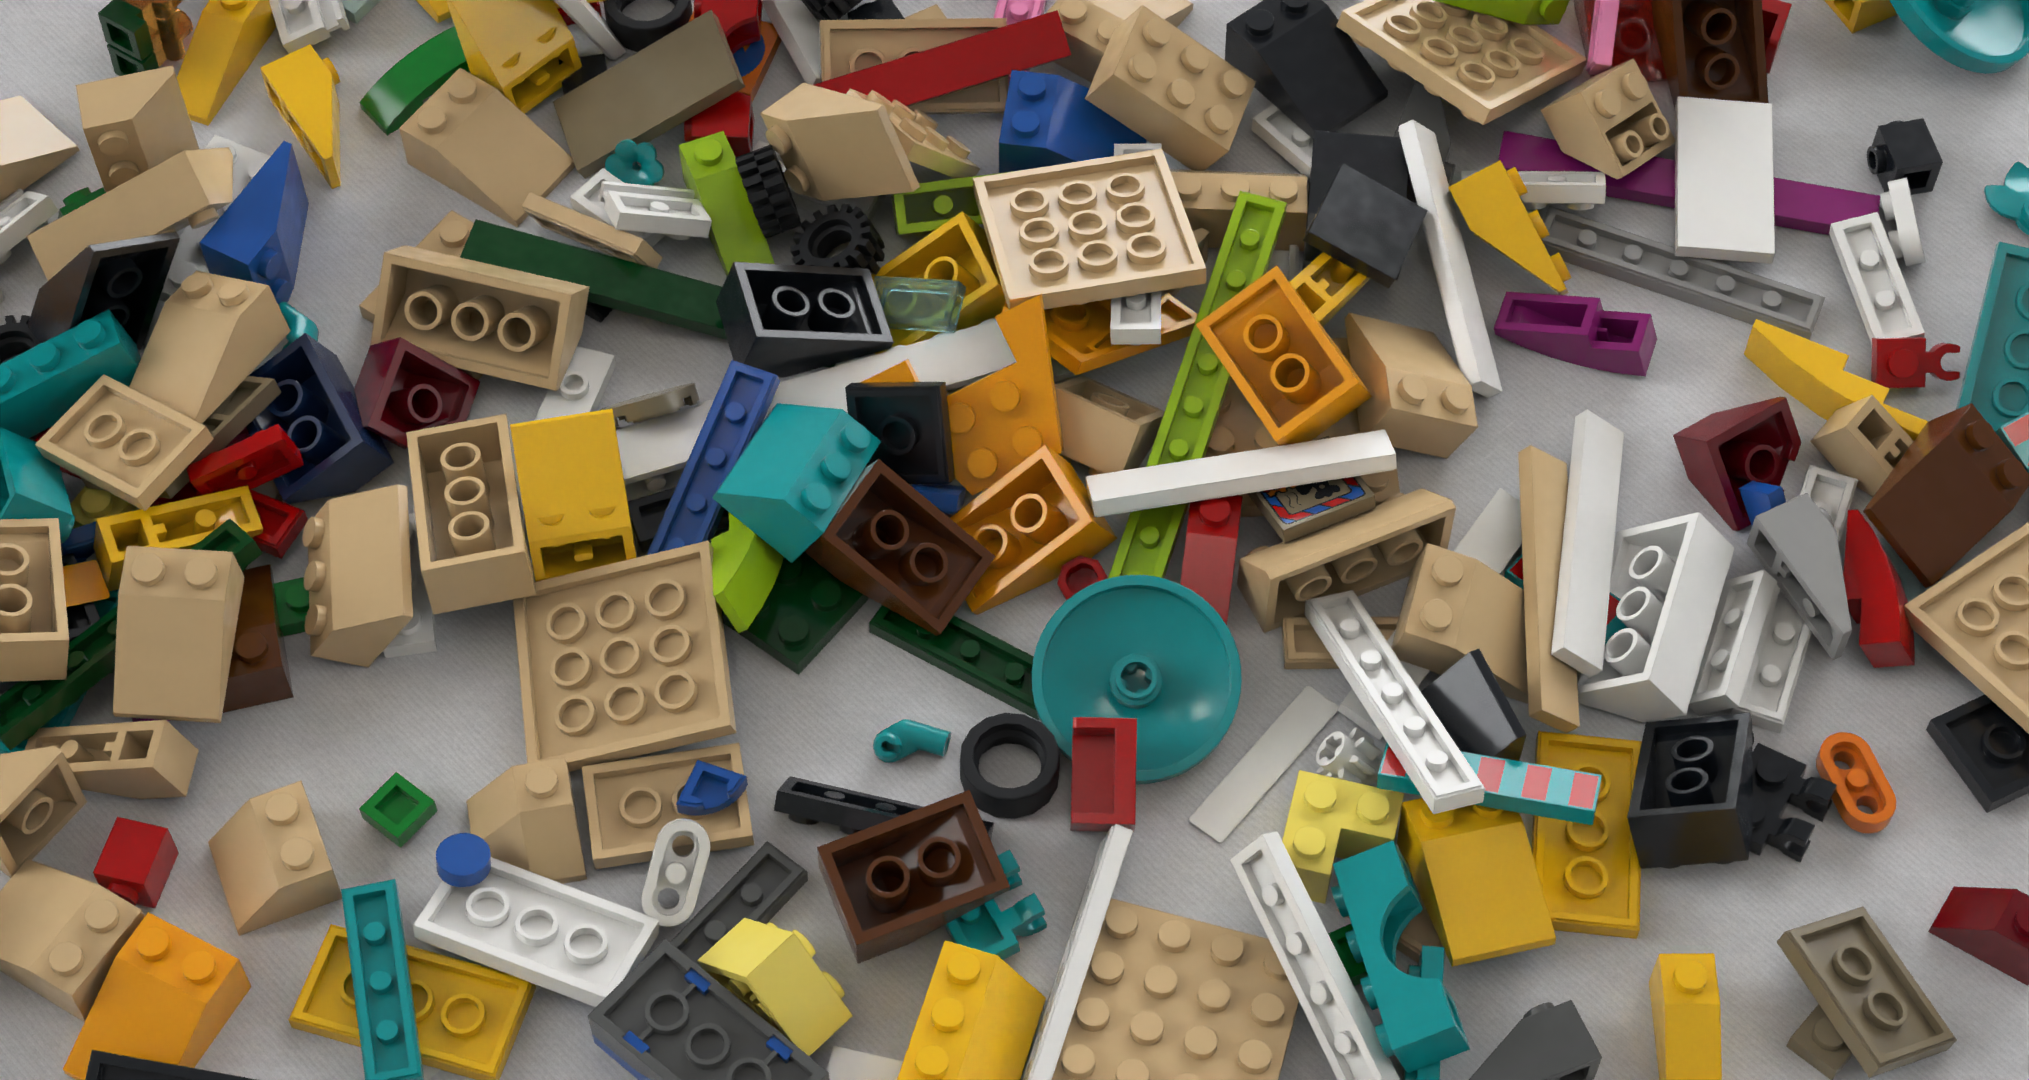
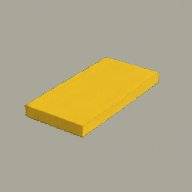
M1538 731L1535 764L1602 775L1593 825L1533 815L1531 851L1553 929L1556 931L1633 939L1638 937L1640 931L1641 867L1627 816L1642 741Z
M331 924L288 1020L294 1029L361 1047L346 928ZM406 945L422 1064L476 1080H500L533 998L536 985L499 970Z

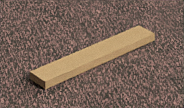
M1530 445L1518 452L1529 717L1564 733H1568L1580 727L1577 670L1551 655L1568 493L1567 463Z

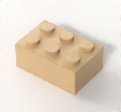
M1141 5L1114 29L1085 99L1149 142L1162 143V150L1191 170H1206L1229 152L1256 81L1146 6Z

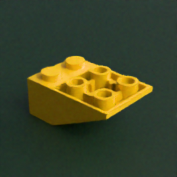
M446 0L470 73L497 88L524 114L560 89L562 81L582 67L574 37L552 0Z
M613 409L510 424L535 581L637 558Z

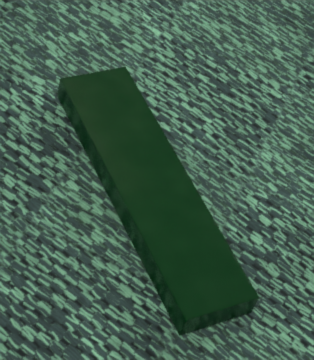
M881 605L869 622L870 633L1040 721L1032 693V665L1034 656L956 616L952 617L938 636Z

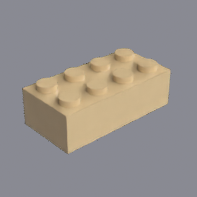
M495 415L406 432L420 567L433 615L536 595L514 448L507 415Z

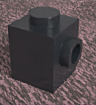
M1923 118L1910 121H1893L1886 125L1878 126L1872 146L1867 150L1868 167L1872 174H1877L1884 192L1889 191V181L1906 177L1911 195L1933 191L1943 161Z

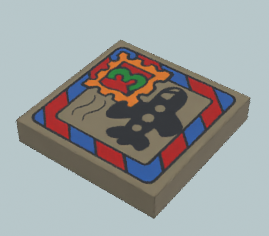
M1360 476L1247 493L1283 543L1376 508L1375 494Z

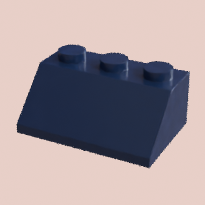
M304 333L249 375L275 379L282 392L246 426L250 436L258 431L266 430L279 424L299 448L303 459V466L273 479L282 499L286 503L293 504L356 492L394 463L381 437L362 426L354 387L337 355L308 334Z

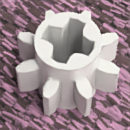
M1357 727L1351 731L1349 736L1336 731L1327 736L1318 748L1316 761L1321 767L1316 773L1372 786L1378 777L1381 761L1377 757L1382 751L1373 744L1374 739Z

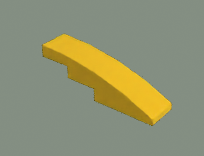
M1758 319L1755 320L1744 355L1780 388L1823 419L1828 421L1837 409L1873 395L1913 441L1928 422L1884 404L1889 388L1844 371L1849 355Z

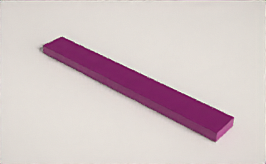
M1510 131L1503 132L1498 161L1501 160L1506 171L1516 167L1517 171L1601 172L1563 153L1556 139ZM1653 157L1620 179H1615L1605 174L1607 197L1675 208V160ZM1773 177L1774 226L1830 235L1831 223L1875 212L1879 214V195Z

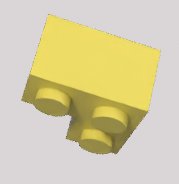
M1299 770L1282 842L1312 901L1326 903L1334 868L1333 863H1335L1336 857L1346 859L1395 840L1404 793Z
M743 918L697 960L704 971L808 1056L812 1055L853 1016L841 1000L845 996L843 988L829 973L819 969L812 959L816 954L814 947L797 930L787 931L778 928L771 922L764 924Z

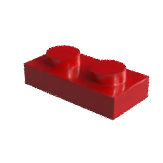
M276 424L266 430L258 431L252 436L225 449L213 452L205 458L188 465L186 469L192 485L201 495H206L247 485L249 490L303 466L304 463L299 448L281 426Z

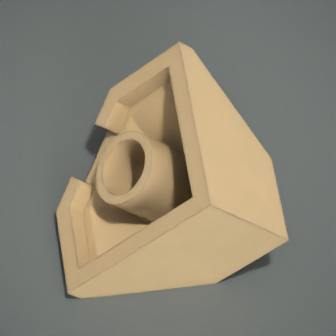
M566 757L512 766L466 801L470 832L487 842L492 858L562 884L587 879L573 787Z

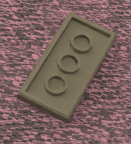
M709 10L554 100L553 104L576 170L586 179L602 168H605L606 159L615 153L617 144L622 140L629 139L637 145L643 142H650L739 91L745 85L719 18L712 10Z

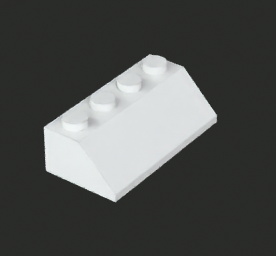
M1700 512L1617 532L1613 550L1610 592L1621 599L1616 608V615L1628 628L1616 632L1607 641L1604 650L1603 671L1589 678L1577 670L1579 704L1643 723L1687 714L1734 552V547Z

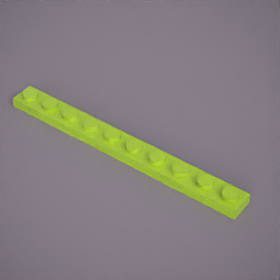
M1244 191L1239 192L1195 324L1267 272L1286 215L1287 202ZM1195 324L1146 467L1205 458L1231 376ZM1189 503L1130 512L1108 578L1124 575H1148L1165 578Z

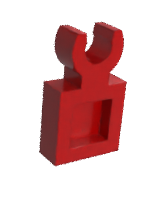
M1923 337L1872 338L1871 381L1887 388L1925 387L1926 373H1930L1933 377L1945 381L1959 379L1960 372L1945 371L1942 369L1940 362L1946 353H1959L1960 346L1951 343H1939L1929 351H1926V338Z

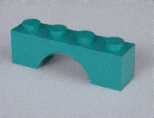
M1394 840L1333 863L1339 884L1331 887L1332 895L1343 918L1350 917L1353 930L1345 933L1346 939L1357 963L1364 961L1368 976L1361 978L1360 982L1372 1010L1379 1008L1383 1023L1375 1026V1030L1386 1057L1389 1058L1395 1055L1406 1072L1410 1073L1470 1050L1455 1002L1440 978L1415 977L1402 972L1396 966V948L1399 938L1408 923L1423 910L1409 865Z

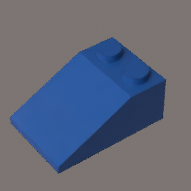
M1012 70L999 138V173L1114 156V144L1147 143V140L1087 101L1085 97L1089 88L1060 75Z
M286 141L281 143L199 242L209 273L269 285L278 304L288 302L294 289L309 205L291 143Z

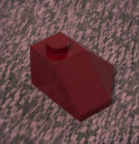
M399 337L369 347L354 391L362 426L395 445L406 449L408 448L406 432L467 421L481 381Z
M1776 397L1712 413L1673 435L1689 481L1734 531H1740L1751 525L1739 488L1751 481L1780 486L1788 462H1795L1802 443L1786 397Z

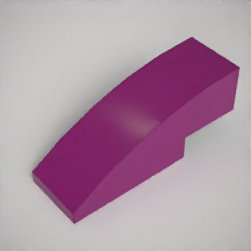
M1506 291L1494 326L1495 335L1548 357L1583 367L1645 377L1657 341L1651 314L1604 311L1600 298Z

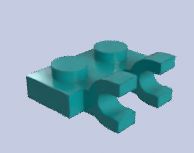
M1010 849L998 855V859L1009 882L1010 890L1022 885V880L1018 874L1020 866ZM1033 893L1002 912L995 900L992 899L945 924L944 927L953 943L995 954L1004 960L1020 952L1016 936L1025 937L1038 933L1047 928V923L1043 918L1045 910L1036 894Z

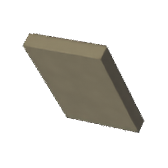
M1864 907L1785 931L1777 940V944L1869 1078L1947 1051L1957 1041Z

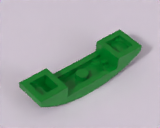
M455 26L429 39L402 58L371 87L359 102L361 109L387 136L398 130L424 104L423 100L433 95L459 68L470 72Z

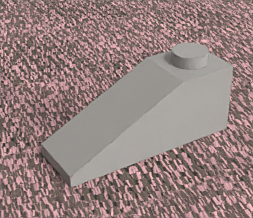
M1805 493L1755 516L1747 545L1767 572L1777 580L1778 587L1832 660H1835L1842 656L1852 632L1837 533L1828 512L1821 507L1818 508L1809 494Z

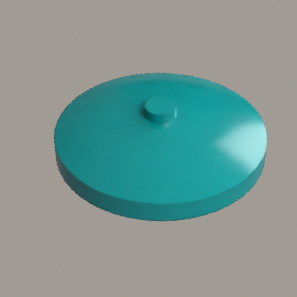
M1890 0L1903 23L1919 41L1939 57L1962 69L1984 74L1999 73L2011 68L2029 53V0Z
M1124 575L1112 577L1089 585L1074 594L1062 604L1046 624L1037 643L1033 658L1032 693L1038 718L1054 735L1059 751L1071 762L1073 717L1137 718L1136 784L1156 783L1177 777L1205 760L1218 747L1227 734L1236 714L1241 694L1242 677L1239 653L1231 632L1221 616L1207 601L1192 590L1176 582L1155 576Z

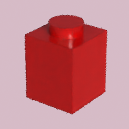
M117 817L93 874L99 885L134 906L137 904L156 908L179 852L168 828Z

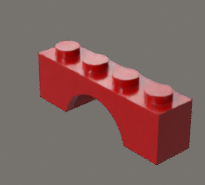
M694 0V19L712 10L719 18L731 52L734 54L740 48L760 40L763 0ZM737 91L684 122L685 142L724 131L735 157L752 152L755 119L751 96Z

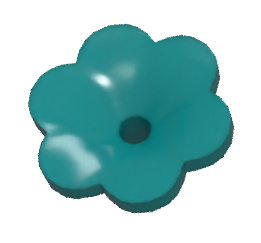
M622 140L617 144L615 153L610 155L605 162V169L628 184L654 186V183L660 181L665 173L664 166L656 159L657 151L655 147L648 142L637 145L632 140Z

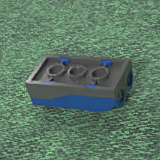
M664 939L588 1015L594 1043L638 1080H830L828 1071L667 939Z

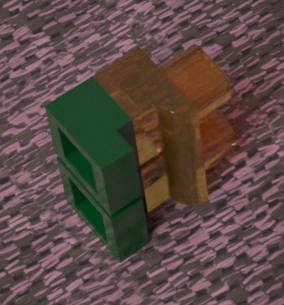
M112 0L98 12L105 41L109 43L107 48L115 74L123 76L157 69L166 60L178 61L185 57L186 54L182 40L194 29L192 21L187 14L176 8L183 0Z

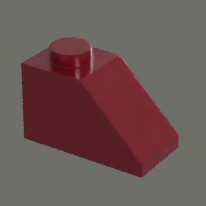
M1954 886L1928 932L2028 986L2029 895L2018 889Z

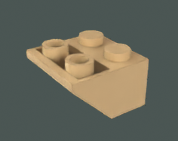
M1634 58L1593 76L1541 109L1563 153L1615 179L1626 176L1675 143V138L1669 128V124L1661 113L1648 87L1647 80L1642 75Z

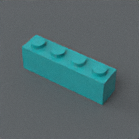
M109 309L0 364L1 428L30 438L52 427L103 374L128 387L130 386L141 357L137 345Z

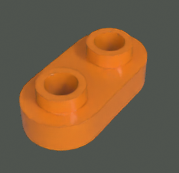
M1839 732L1827 737L1817 754L1816 768L1822 779L1837 785L1832 800L1842 820L1850 828L1861 833H1876L1883 830L1889 824L1895 812L1896 797L1870 746L1861 737L1852 733ZM1842 761L1846 763L1850 767V769H1840L1836 766L1834 762ZM1857 806H1867L1872 810L1873 814L1864 813Z

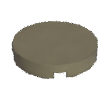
M689 383L622 401L600 410L613 409L615 427H618L619 424L616 417L619 418V421L625 419L627 422L633 421V423L678 411L680 407L685 405H695L700 399L695 383Z

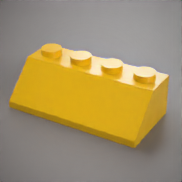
M945 940L897 1080H1021L1046 997L998 955Z

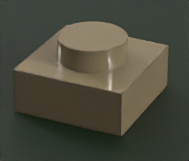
M1819 1004L1790 1037L1786 1046L1830 1080L1834 1079L1853 1056Z

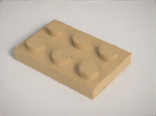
M850 88L846 93L847 95L885 106L909 161L955 179L976 176L980 168L967 158L971 151L955 138L948 135L945 139L936 132L938 123L919 109H915L913 112L895 99L891 103L884 96L873 90L868 95H865Z
M103 374L40 438L35 446L44 458L146 511L214 438L205 425Z
M733 743L582 766L595 870L651 861L660 830L670 821L681 818L694 820L706 830L710 840V852L754 845L746 789L730 806L708 815L692 816L678 813L676 805L697 760L744 775L740 744ZM678 836L673 841L672 848L675 853L686 855L691 852L693 841L688 836Z

